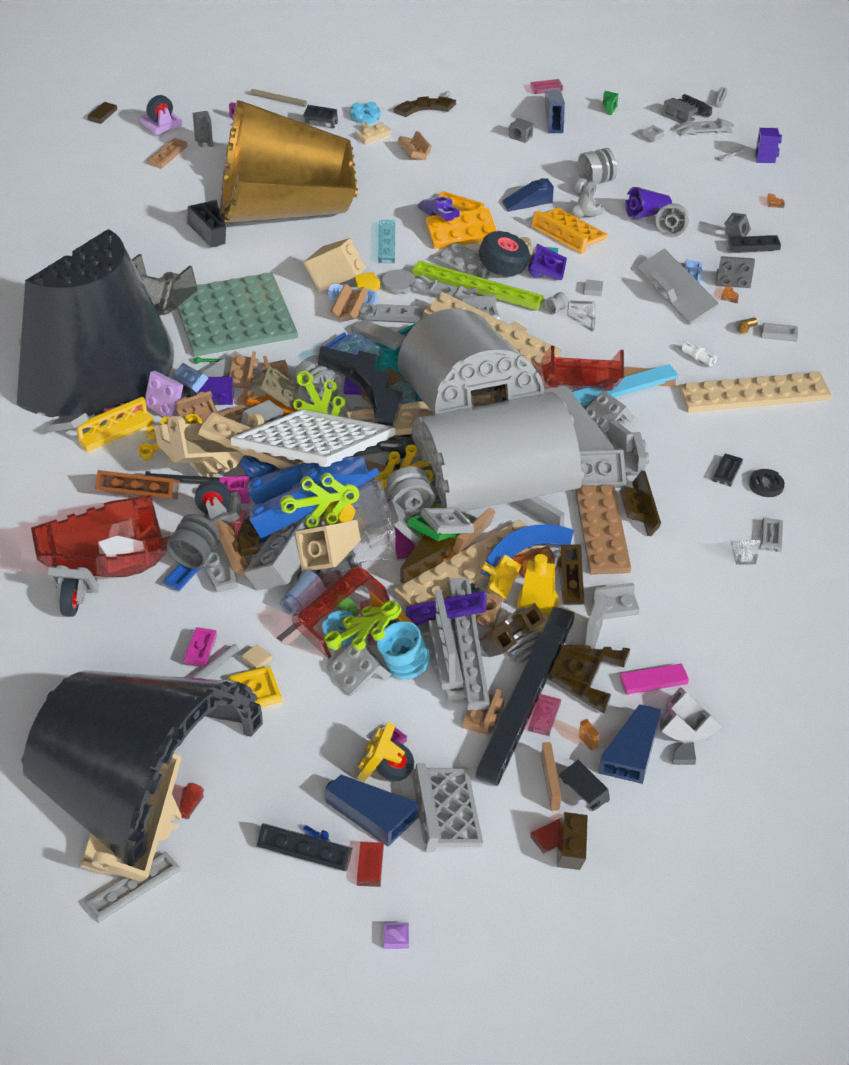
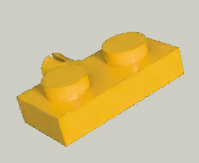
M503 555L500 558L496 567L485 561L481 569L490 574V582L486 591L493 595L501 596L502 601L505 600L522 565L507 555Z

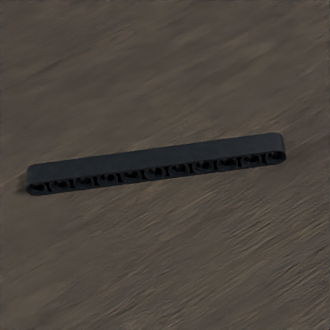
M558 607L553 608L480 760L475 775L476 780L495 786L499 785L548 680L552 667L572 628L575 612Z

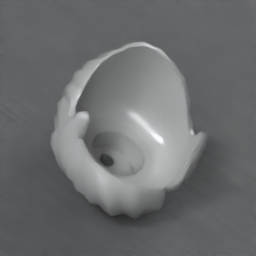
M583 193L579 197L578 203L571 208V214L577 218L583 216L595 217L601 215L605 208L601 203L595 204L593 194L587 197Z

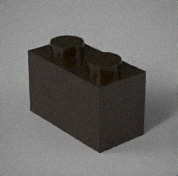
M564 812L558 828L557 867L575 870L582 868L586 860L588 815Z

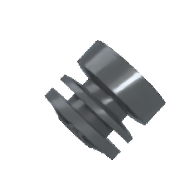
M187 514L181 519L176 530L169 538L166 549L170 557L184 567L198 569L205 564L211 551H213L219 541L220 534L210 520L196 514Z

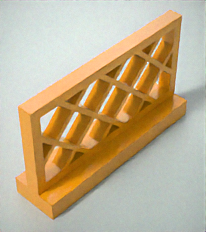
M560 208L545 213L539 210L535 211L531 226L580 254L585 252L587 246L606 239L608 235Z

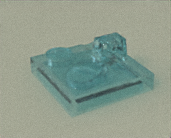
M357 332L331 348L356 355L359 350L377 354V357L382 354V347L374 344Z

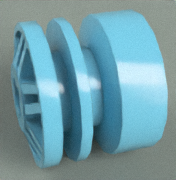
M400 621L384 629L386 635L383 639L377 641V646L392 676L408 680L422 674L429 666L431 657L419 628L411 622Z

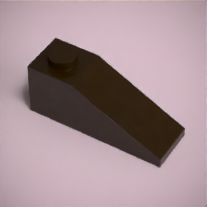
M424 534L401 566L400 582L404 584L441 564L445 557L448 558L452 549L450 537L437 541Z
M581 544L560 545L559 551L561 556L558 558L563 605H584Z

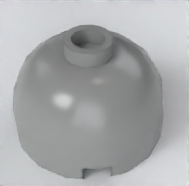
M667 204L656 215V227L667 237H677L688 227L689 214L680 204Z

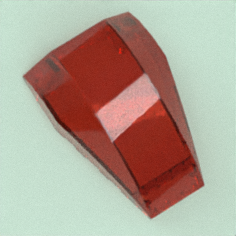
M151 495L109 501L104 503V507L98 509L91 507L86 509V513L77 516L73 513L67 515L65 520L58 522L55 519L31 527L37 561L48 568H56V566H65L74 570L79 567L86 568L95 579L124 578L143 573L155 566L166 554ZM115 536H121L142 541L143 551L116 554V557H106V554H99L98 542Z

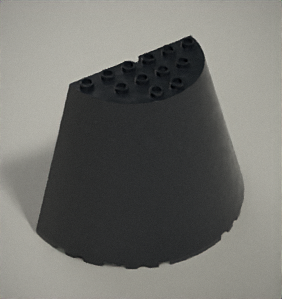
M110 229L103 231L73 250L72 256H63L25 280L17 406L35 414L38 411L44 412L46 417H64L86 413L87 416L93 414L98 416L104 413V409L120 406L121 403L126 404L141 397L145 399L150 372L157 371L167 377L169 376L170 368L174 364L172 339L122 240L116 233Z
M88 670L80 671L68 678H64L54 690L48 693L46 701L32 724L26 741L24 755L21 759L23 775L122 861L133 867L146 852L147 819L152 809V805L148 804L150 794L156 795L164 776L159 773L163 763L170 764L176 748L182 744L190 731L205 716L242 723L243 734L252 737L263 725L261 705L255 703L258 697L252 693L253 690L249 686L237 681Z

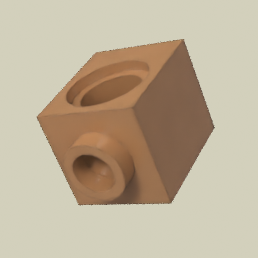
M486 593V612L475 614L476 623L481 626L494 628L501 612L502 597Z

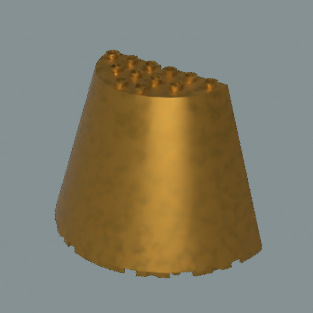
M237 100L232 119L234 121L230 129L227 145V160L224 166L228 170L223 171L221 188L223 192L220 200V214L223 216L224 222L347 212L353 197L356 198L358 194L351 140Z

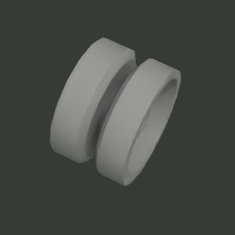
M419 467L401 468L395 471L386 483L390 500L395 501L412 517L420 515L423 508H431L435 501L429 477Z

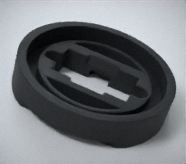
M771 469L754 471L749 481L750 489L762 497H776L783 492L785 486L784 479L777 471ZM764 476L770 478L773 486L770 489L764 486L762 482Z

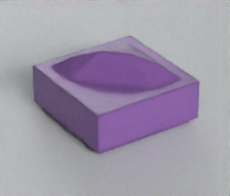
M384 923V949H409V923Z

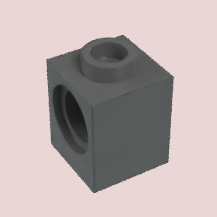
M517 118L509 125V138L526 143L533 137L534 123Z
M731 213L724 223L729 237H744L751 230L746 214Z

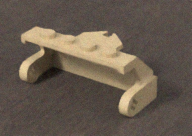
M251 413L248 415L246 426L254 429L264 425V419L261 414ZM171 416L167 425L159 424L154 426L157 444L175 464L190 463L191 467L204 477H209L207 471L211 473V477H215L219 470L222 473L231 471L243 457L246 459L253 457L198 435L204 423L185 424L182 416Z
M173 753L170 764L163 763L159 771L164 776L156 795L150 794L148 804L152 805V809L147 819L146 852L133 867L127 865L90 833L80 867L99 874L126 877L138 882L148 878L158 842L167 840L171 831L179 826L178 823H171L175 820V817L177 819L181 818L180 811L172 796V791L182 756Z

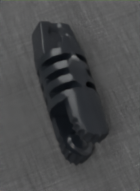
M686 94L682 95V99H678L697 107L698 111L696 114L705 117L712 115V107L701 100Z
M389 437L386 441H380L379 447L382 451L406 454V447L415 444L413 439L409 437Z

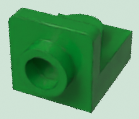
M604 91L603 105L606 108L607 115H612L618 107V93Z

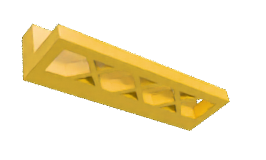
M141 397L90 418L76 427L78 442L89 452L154 424V420L147 412L145 399ZM140 405L141 410L132 412L136 406ZM124 412L122 418L116 419L118 414ZM103 420H108L105 425L99 426ZM90 426V430L83 434L82 429Z

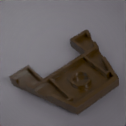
M563 644L549 674V680L601 713H605L611 699V694L591 688L602 662L624 668L630 655V648L622 647V650H612V647L591 649V646Z

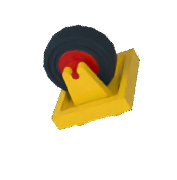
M387 722L382 729L379 727L373 739L370 738L364 749L367 754L362 756L357 766L360 769L357 776L358 779L365 782L371 773L377 770L382 777L394 782L407 778L412 772L415 761L411 751L402 743L390 741L395 729V725Z

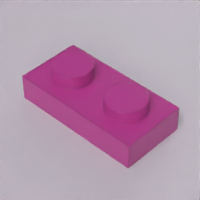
M196 627L184 657L185 664L206 666L217 638V630Z

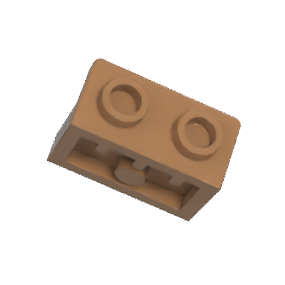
M255 351L252 352V357L233 354L229 377H233L234 387L249 390L250 383L256 375L253 369L257 370L258 365Z
M497 688L495 695L488 694L489 709L467 711L463 721V729L486 735L489 734L491 727L496 725L498 718L496 713L502 710L504 698H501V689Z

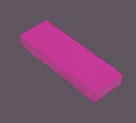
M682 663L620 674V680L626 695L686 685L689 682Z

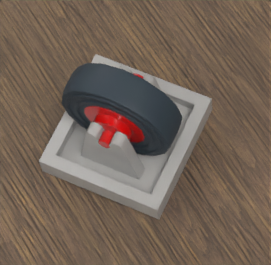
M214 480L205 481L196 489L194 499L196 506L201 511V516L210 520L213 524L218 520L225 523H233L240 518L241 496L238 491L230 494L225 484Z
M65 566L49 567L47 575L57 588L56 599L60 605L61 615L74 617L78 611L79 604L84 602L86 592L98 593L99 584L92 573L86 568L79 567L74 570Z

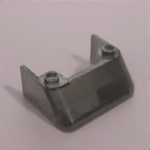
M141 254L131 259L159 315L171 313L198 290L193 268L190 265L180 274L166 272L161 278L147 276Z

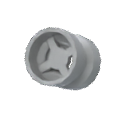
M580 178L575 186L576 193H585L587 197L591 194L594 196L597 189V183L593 181L588 182L585 178Z
M558 292L553 297L547 298L544 301V305L548 313L554 315L568 307L569 301L564 293Z

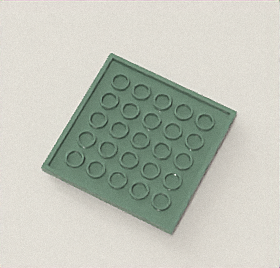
M272 272L172 289V295L194 357L298 338V332Z

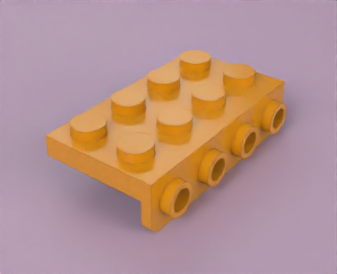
M489 208L460 212V217L454 218L452 221H445L438 215H432L425 219V228L429 231L434 249L446 248L454 243L460 245L480 243L486 235L497 231Z

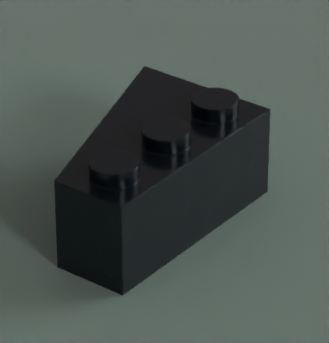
M217 200L188 206L187 224L210 247H218L225 244L226 225L223 216L220 214Z

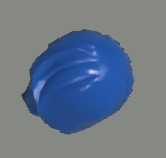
M243 457L240 460V467L244 470L246 476H249V481L255 477L275 472L273 464L262 462L258 458L251 457L246 459Z

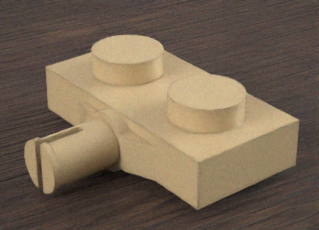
M362 122L361 127L363 129L357 131V137L364 144L391 135V130L383 122L373 126Z

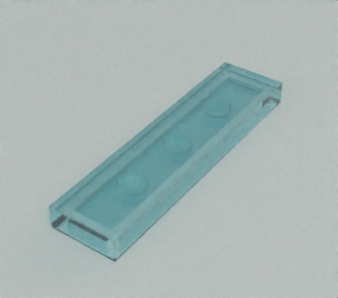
M379 220L378 263H395V220Z

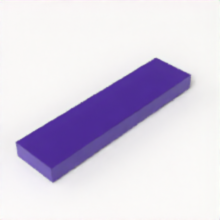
M485 591L443 599L447 618L450 619L486 612L487 595ZM435 601L406 606L405 616L415 625L426 624L430 620H436Z

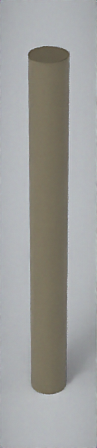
M251 89V95L305 107L307 105L306 100Z

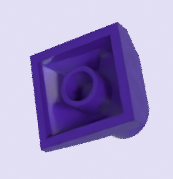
M537 244L531 255L528 271L531 276L536 278L544 275L552 279L562 280L567 258Z

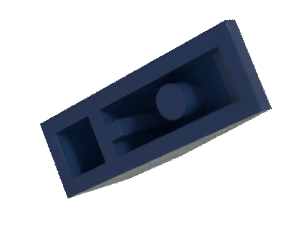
M548 178L532 181L502 200V204L510 212L553 203L554 186Z

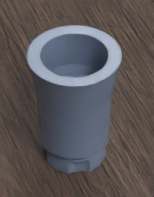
M303 570L297 581L281 599L280 605L283 610L293 615L301 611L306 604L325 590L323 581L314 572Z

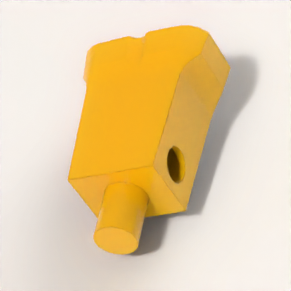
M538 554L535 556V561H528L524 585L519 591L516 609L536 603L542 615L550 616L553 608L558 607L559 604L558 595L555 590V564L547 563V557L543 554Z

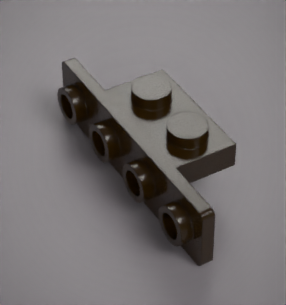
M641 470L632 482L633 488L623 485L619 491L627 517L631 520L643 522L647 535L652 536L660 528L661 521L646 471Z

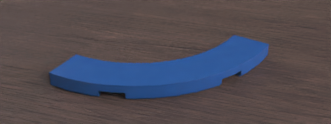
M538 524L518 529L502 539L489 553L485 561L496 567L503 555H507L512 559L519 552L536 545L555 547L571 545L574 530L551 524ZM481 569L480 574L490 577L489 573Z

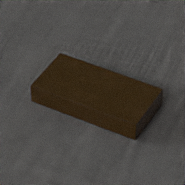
M103 102L88 115V120L99 124L103 123L117 111V105Z

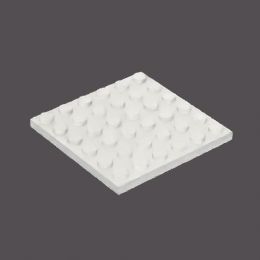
M301 409L231 437V445L238 446L242 450L252 449L256 453L266 452L270 453L271 456H285L289 460L300 459L304 463L314 462L319 463V466L327 467L335 461H342L344 457L353 456L358 451H364L369 446H375L380 441L388 440L389 437L395 435V427Z

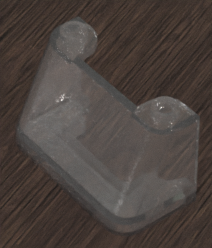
M380 479L372 480L357 488L359 490V498L351 504L356 510L352 521L357 520L361 539L352 549L356 554L354 558L356 564L359 562L365 563L395 558V529L383 485ZM348 493L346 497L352 496L353 493Z

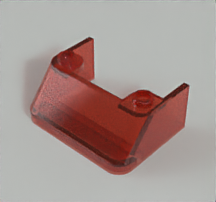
M550 346L541 359V369L545 384H548L551 388L577 386L603 388L605 391L614 390V387H617L624 379V350H619L612 360L555 357V346Z
M355 567L342 572L292 616L294 627L328 659L332 656L324 638L313 629L319 620L362 585L383 603L390 601L385 586L362 567Z

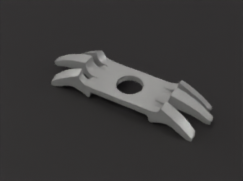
M720 118L715 121L690 122L687 120L678 125L676 130L684 129L680 136L688 133L695 135L696 132L717 131V133L727 131L732 133V129L728 126L734 127V124ZM702 125H707V126H709V127H708V128H703V127H701V126H702Z
M421 275L420 279L425 284L418 281L414 282V286L425 295L428 293L440 295L442 289H449L450 292L446 294L460 301L464 297H475L471 296V294L477 291V288L466 289L462 285L456 287L439 283L437 279L430 280L424 275Z

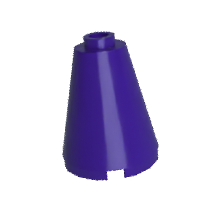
M632 187L627 193L629 198L625 201L627 215L632 217L633 220H638L656 215L662 207L671 204L672 200L666 194L640 187Z

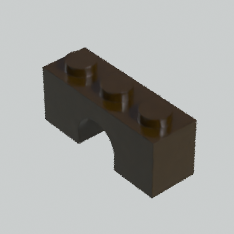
M536 603L521 606L479 638V641L489 657L501 655L517 643L515 639L525 633L532 632L546 620Z

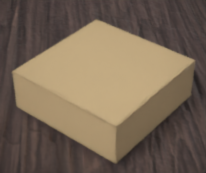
M257 644L242 655V661L255 670L263 668L271 662L272 655Z

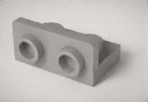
M634 583L594 588L593 606L598 594L605 595L606 597L603 619L639 615L640 610L634 596Z

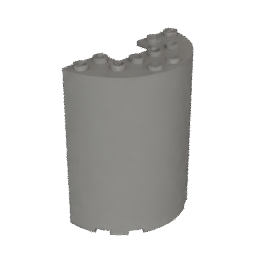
M451 308L426 316L409 331L399 351L398 371L433 414L471 408V390L505 384L507 400L544 394L541 377L533 365L488 321L469 310Z
M552 392L418 417L416 422L413 423L412 439L422 461H429L435 473V490L443 508H458L461 512L544 496L581 488V482L584 479L579 445L573 426V415L568 413L565 401H562L558 395Z

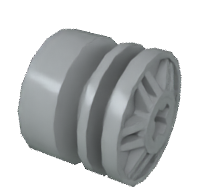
M602 148L594 152L581 153L578 158L580 178H585L588 182L593 181L597 184L613 181L617 175V163L613 152L609 148Z
M319 355L307 357L297 366L294 373L295 381L297 382V375L301 371L310 372L313 375L312 383L321 400L325 390L324 383L327 380L335 381L337 388L331 394L330 401H332L340 393L343 386L340 375L335 370L318 365ZM306 376L304 378V381L308 382L309 377ZM297 382V384H298L299 387L304 391V393H305L306 396L309 398V400H310L311 402H313V400H312L310 394L308 393L306 387L300 385V384ZM329 383L328 388L331 389L333 384Z

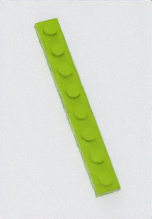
M419 260L412 269V274L420 277L424 275L430 280L437 279L439 283L456 287L462 285L466 289L477 288L475 293L483 296L495 295L497 300L529 309L538 310L544 302V295Z

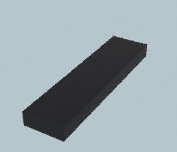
M262 823L256 845L260 848L342 871L348 870L353 847L267 823Z

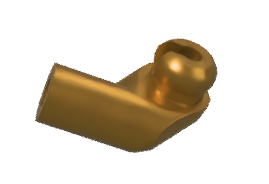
M756 317L741 320L737 329L741 334H746L750 327L757 326L758 321Z

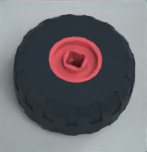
M493 231L486 235L478 251L480 261L489 271L505 277H513L522 273L530 258L527 244L518 236L503 231Z

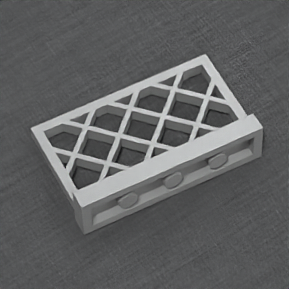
M435 590L436 620L429 621V630L442 690L463 687V677L450 618H447L442 591Z
M416 763L412 779L416 801L419 803V818L425 852H435L436 847H482L483 839L468 769L426 768L425 763ZM430 776H437L443 781L437 785L430 780ZM454 776H463L464 782L459 785L452 778ZM446 783L456 789L452 794L442 788ZM437 792L446 798L442 804L434 799V795ZM459 792L468 798L465 803L455 797ZM449 802L459 807L455 813L446 807ZM440 811L450 817L446 822L437 817ZM465 811L472 819L467 822L458 815ZM453 820L463 826L459 832L449 825ZM446 830L454 837L452 839H441L440 833ZM469 830L475 835L476 839H468L462 834Z

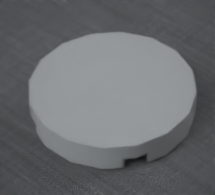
M396 269L385 273L382 277L383 288L389 293L399 294V292H404L406 294L415 288L414 282L416 277L409 271Z

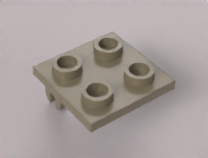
M271 366L259 378H253L252 386L256 382L258 385L248 390V396L254 393L252 398L256 399L257 397L269 394L291 409L299 389V385L293 380L288 379Z

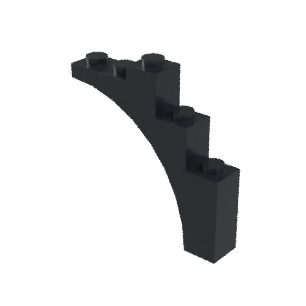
M321 346L318 365L335 370L355 382L370 400L374 411V423L394 427L401 408L403 392L388 389L390 373L375 370L377 354L359 350L356 355Z

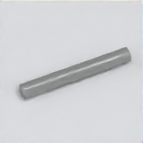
M236 644L230 646L191 678L204 679L239 651Z

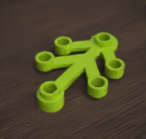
M301 371L297 375V382L306 387L315 405L306 403L303 399H296L293 403L296 410L303 409L328 414L327 409L331 394L337 388L336 382L327 380L324 383L325 390L321 400L312 383L313 375L310 372ZM306 376L309 377L308 382L304 381V378ZM329 383L333 384L331 389L328 388ZM336 396L332 401L334 406L331 415L339 416L340 409L345 405V399ZM338 399L341 400L340 405H337L336 403ZM299 401L302 402V406L300 408H298L297 406Z
M324 473L321 476L322 484L325 487L331 486L338 491L329 493L314 483L311 477L306 476L301 479L302 488L306 491L311 490L318 496L295 500L293 496L286 495L281 498L280 507L283 512L292 513L296 508L317 505L313 512L305 518L307 526L314 528L318 525V518L329 504L338 501L333 509L325 514L326 521L329 524H335L338 521V514L345 505L357 501L359 490L352 484L342 485L330 473ZM326 478H331L329 482H324ZM306 481L311 482L308 486H304V483ZM348 493H353L352 496L346 497ZM288 504H293L292 507L286 508ZM330 515H335L333 519H328ZM310 519H315L313 523H308Z
M394 600L384 603L381 607L366 606L361 610L363 617L347 616L343 619L342 623L347 631L341 634L338 631H331L324 636L323 640L328 648L337 650L342 646V641L359 633L352 640L351 644L356 651H360L366 647L365 638L370 631L375 641L385 637L384 628L390 620H394L399 616L402 608Z

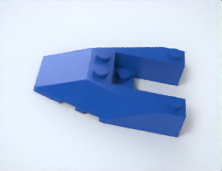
M344 457L342 461H335L327 467L319 466V463L314 462L301 463L250 480L247 483L248 493L255 505L249 510V518L260 538L305 518L317 507V505L296 508L292 513H285L280 507V500L286 495L293 496L295 500L318 496L311 490L306 491L302 488L301 479L303 477H311L314 483L329 493L338 492L331 486L325 487L321 482V476L324 473H330L342 485L352 484L356 486L369 478L365 458ZM326 478L324 482H329L331 478ZM306 481L304 486L310 485L311 482ZM288 504L286 508L292 507L293 504Z

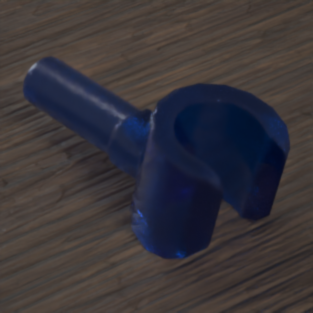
M308 825L303 827V830L314 837L330 841L327 831L322 830L319 832Z

